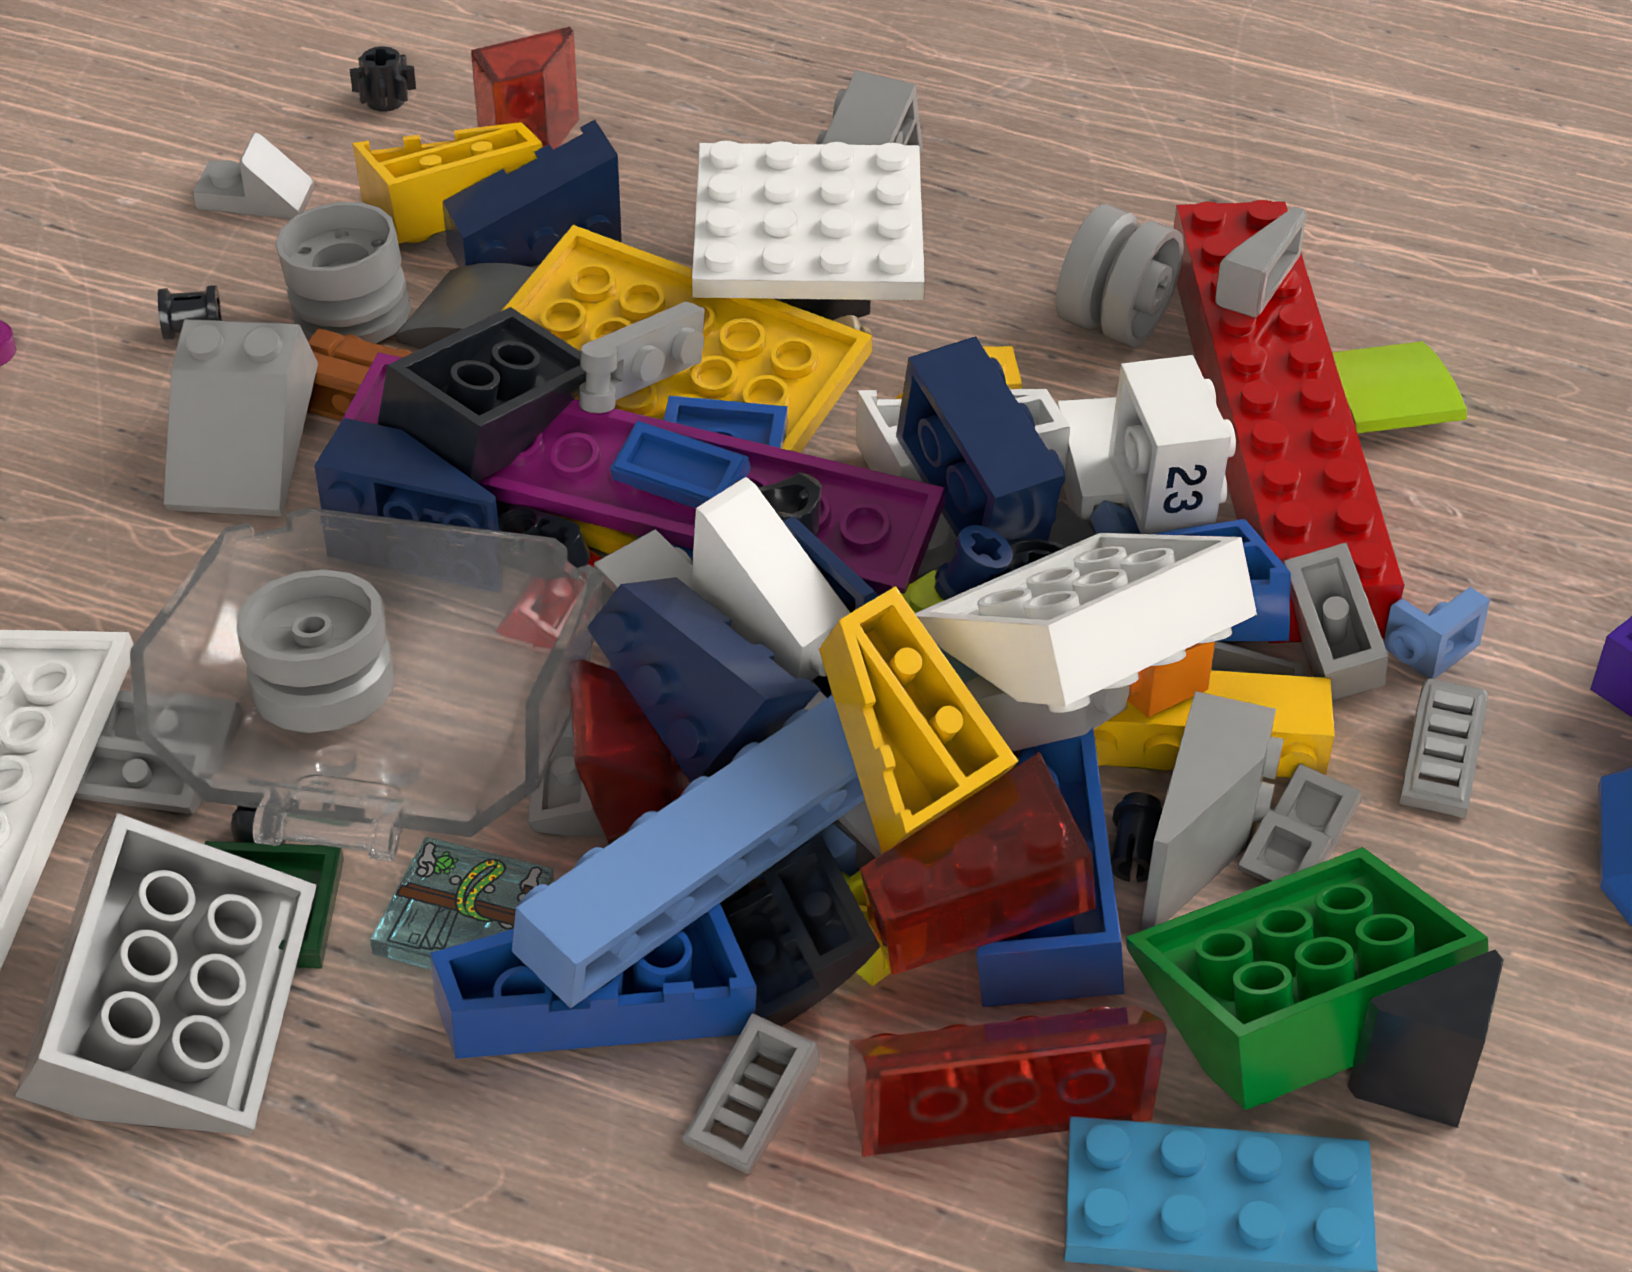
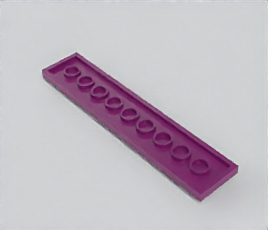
M377 353L343 418L372 424L378 423L387 365L401 359V357ZM574 399L509 466L477 482V484L496 496L498 501L524 505L542 512L639 536H644L656 529L670 544L693 549L696 508L633 488L631 485L613 480L610 467L638 420L747 456L751 467L747 478L757 488L775 484L792 477L798 472L817 479L822 485L817 538L866 582L878 596L895 586L900 593L905 594L909 584L915 581L946 503L945 487L615 408L606 413H592L580 408L579 400Z

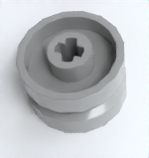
M1106 203L1097 206L1083 221L1064 259L1056 293L1055 304L1058 317L1087 330H1092L1102 325V331L1105 336L1133 348L1143 344L1155 331L1174 293L1184 252L1182 234L1177 229L1152 220L1138 227L1137 217L1131 212Z
M327 569L292 573L270 581L247 598L237 613L236 632L242 658L247 664V681L252 703L263 719L282 729L305 733L341 729L364 720L386 702L394 688V665L390 643L386 639V621L381 596L370 582L352 573Z

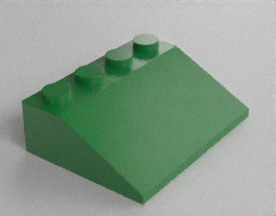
M1364 847L1125 937L1128 952L1206 1075L1244 1110L1272 1102L1279 1096L1321 1079L1333 1077L1339 1072L1353 1067L1370 999L1489 952L1488 937Z

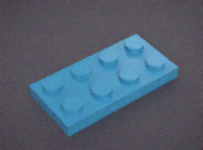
M1070 1116L1067 1146L1064 1262L1181 1272H1378L1370 1141Z

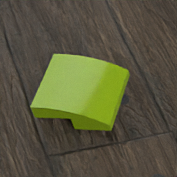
M1419 341L1332 352L1358 434L1467 420V407L1454 379L1438 355L1425 342Z

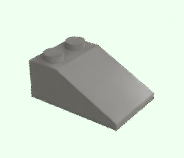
M184 319L171 369L163 503L167 511L283 516L318 362L300 324Z
M1195 691L1154 839L1141 931L1166 922L1247 848L1253 821L1261 823L1265 814H1268L1275 784L1262 782L1263 777L1276 778L1284 739L1271 736L1276 713L1275 708Z

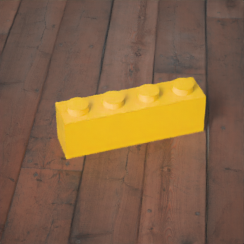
M1211 670L1208 690L1202 693L1276 709L1271 736L1284 739L1276 777L1292 779L1299 764L1326 775L1335 737L1330 678ZM1193 697L1149 718L1127 701V709L1093 729L1098 766L1174 770Z

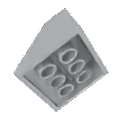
M116 813L92 854L14 1097L85 1120L249 1136L255 1128L317 885ZM285 940L284 949H279L281 941Z

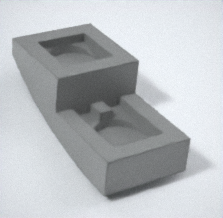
M1299 764L1275 810L1269 809L1268 814H1265L1238 864V870L1269 883L1327 861L1361 802V791Z

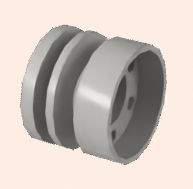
M335 202L311 208L295 216L281 228L276 240V247L285 283L289 287L287 293L295 324H300L307 341L320 328L341 334L342 336L352 334L364 341L376 344L394 335L407 322L411 311V304L406 289V279L400 265L402 259L396 229L392 217L382 209L361 202Z

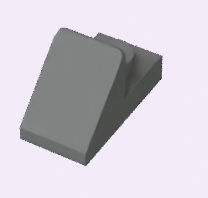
M253 133L240 159V163L231 160H209L193 191L196 209L292 219L304 212L315 187L314 180L266 138L259 133Z

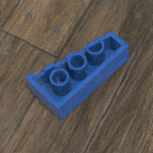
M1093 727L1085 735L1021 749L1011 795L1010 817L1007 829L1003 831L1000 845V863L995 884L991 886L987 905V923L984 935L980 937L976 955L983 1007L1125 994L1122 942Z
M720 903L572 1008L565 1004L512 952L514 929L430 953L435 1002L456 1059L740 1035L751 1014H755L757 986Z

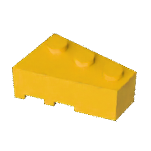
M522 122L454 130L455 140L421 144L420 135L403 136V147L370 150L369 141L354 142L352 147L362 201L365 204L379 207L392 217L398 244L404 242H423L428 240L432 234L446 231L443 200L503 168L509 174L537 159L535 151L542 148V142Z
M896 586L841 618L819 648L883 857L992 788L1018 762L1013 752Z

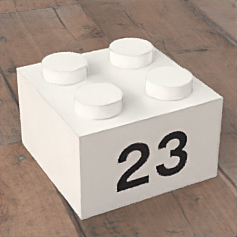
M1193 355L1121 363L1108 457L1140 533L1151 534L1215 524L1219 503H1224L1227 498L1225 470L1228 457H1233L1235 454L1236 438L1231 421L1228 419L1223 420L1216 405V393L1212 381L1203 378Z

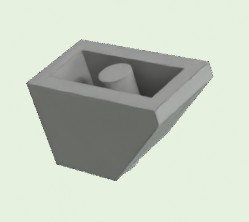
M1347 543L1285 560L1284 565L1291 572L1290 594L1303 648L1313 676L1330 678L1332 701L1384 686L1389 656Z

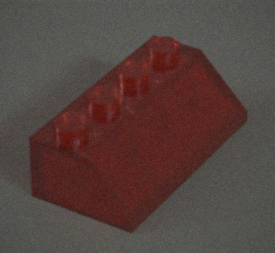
M1138 1005L1113 1009L1109 1007H1094L1080 1013L1047 1017L1027 1015L1006 1022L973 1026L953 1024L940 1030L899 1035L880 1033L866 1039L850 1040L848 1088L862 1157L1063 1132L1069 1129L1070 1116L1133 1122L1150 1121L1153 1117L1167 1037L1164 1020Z

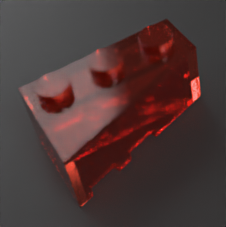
M1040 752L860 868L869 923L881 946L880 949L892 976L1096 909L1092 853Z

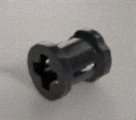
M216 285L207 286L205 291L170 293L168 288L158 289V313L164 340L173 339L175 333H181L184 319L222 321L220 297Z

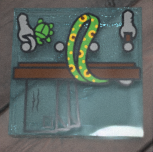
M425 836L370 938L372 954L432 970L430 953L514 929L515 910L519 902L534 887L540 884L550 885L553 883V868Z

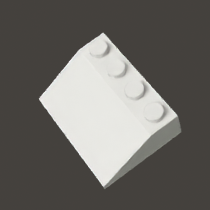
M1098 533L919 611L915 615L937 646L1016 701L1046 704L1049 707V711L1062 713L1087 706L1090 703L1089 695L1101 689L1119 688L1136 682L1139 679L1138 672L1149 666L1166 665L1182 660L1186 657V648L1197 643H1210L1229 637L1232 634V626L1257 615L1241 537Z

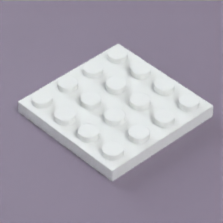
M734 141L700 143L692 272L693 298L924 300L925 281L919 146L902 145L899 143L848 145L843 142L792 144L786 141H778L771 144L736 143Z

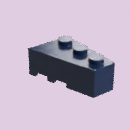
M596 120L580 127L582 135L554 150L548 144L535 151L537 159L507 174L503 168L443 200L447 246L459 267L478 263H506L528 267L540 265L572 225L622 243L618 154Z
M677 577L620 584L588 625L587 629L690 783L701 776L711 777L730 764L737 753L746 745L752 742L760 744L781 730L785 722L795 712L804 709L821 690L807 678L796 679L775 663L776 654L762 643L752 645L730 628L733 622L730 618Z

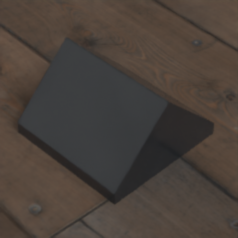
M1496 949L1370 999L1348 1083V1089L1355 1098L1458 1128L1485 1044L1504 959Z

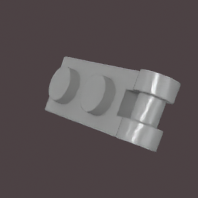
M686 301L584 344L581 348L580 366L586 371V382L581 384L579 388L580 408L592 413L609 412L615 408L616 400L701 363L704 347L703 327L705 309Z

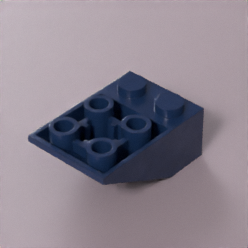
M343 418L314 465L328 556L501 594L504 589L496 496L403 430Z

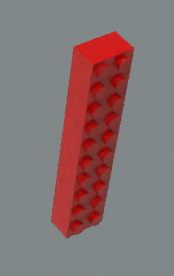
M1256 200L1244 203L1205 201L1198 204L1176 205L1173 228L1177 229L1183 236L1184 252L1177 280V288L1197 365L1203 378L1210 379L1214 385L1216 405L1223 420H1230L1234 428L1236 449L1234 456L1227 459L1225 475L1237 520L1246 519L1283 564L1288 559L1347 543L1382 639H1384L1391 605L1402 599L1405 584L1302 254H1300V257L1261 314L1257 315L1256 318L1220 307L1215 301L1221 261L1240 244L1288 211L1286 202ZM1291 594L1289 641H1268V643L1302 642Z

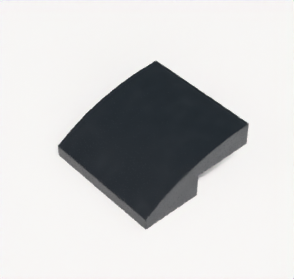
M822 836L792 851L765 870L762 875L767 883L766 885L722 907L757 986L755 1015L779 1026L787 1024L830 995L856 973L881 947Z

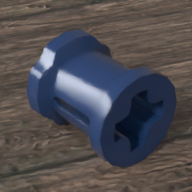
M970 525L965 527L957 537L955 543L957 551L950 563L942 565L935 574V590L940 598L947 600L993 580L996 574L1002 573L1010 565L1013 557L1011 546L997 531L986 526Z

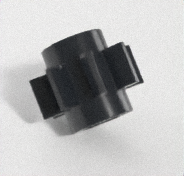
M379 46L366 50L358 58L359 68L350 69L352 92L359 93L360 103H367L371 109L386 112L398 109L404 102L408 101L407 90L416 89L414 66L407 65L406 55H400L397 50L391 47Z

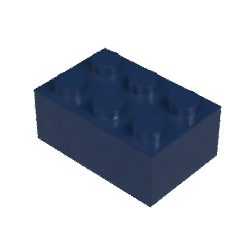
M976 336L908 357L896 438L922 481L945 487L946 503L942 514L956 538L965 527L981 525L997 531L1007 542L1022 538L1049 540L1052 524L1056 519V507L1061 487L1065 483L1064 466L1057 452L1053 449L1048 450L1035 430L1034 419L1029 408L1024 403H1018L1007 386L1005 374L999 361L994 357L989 358Z

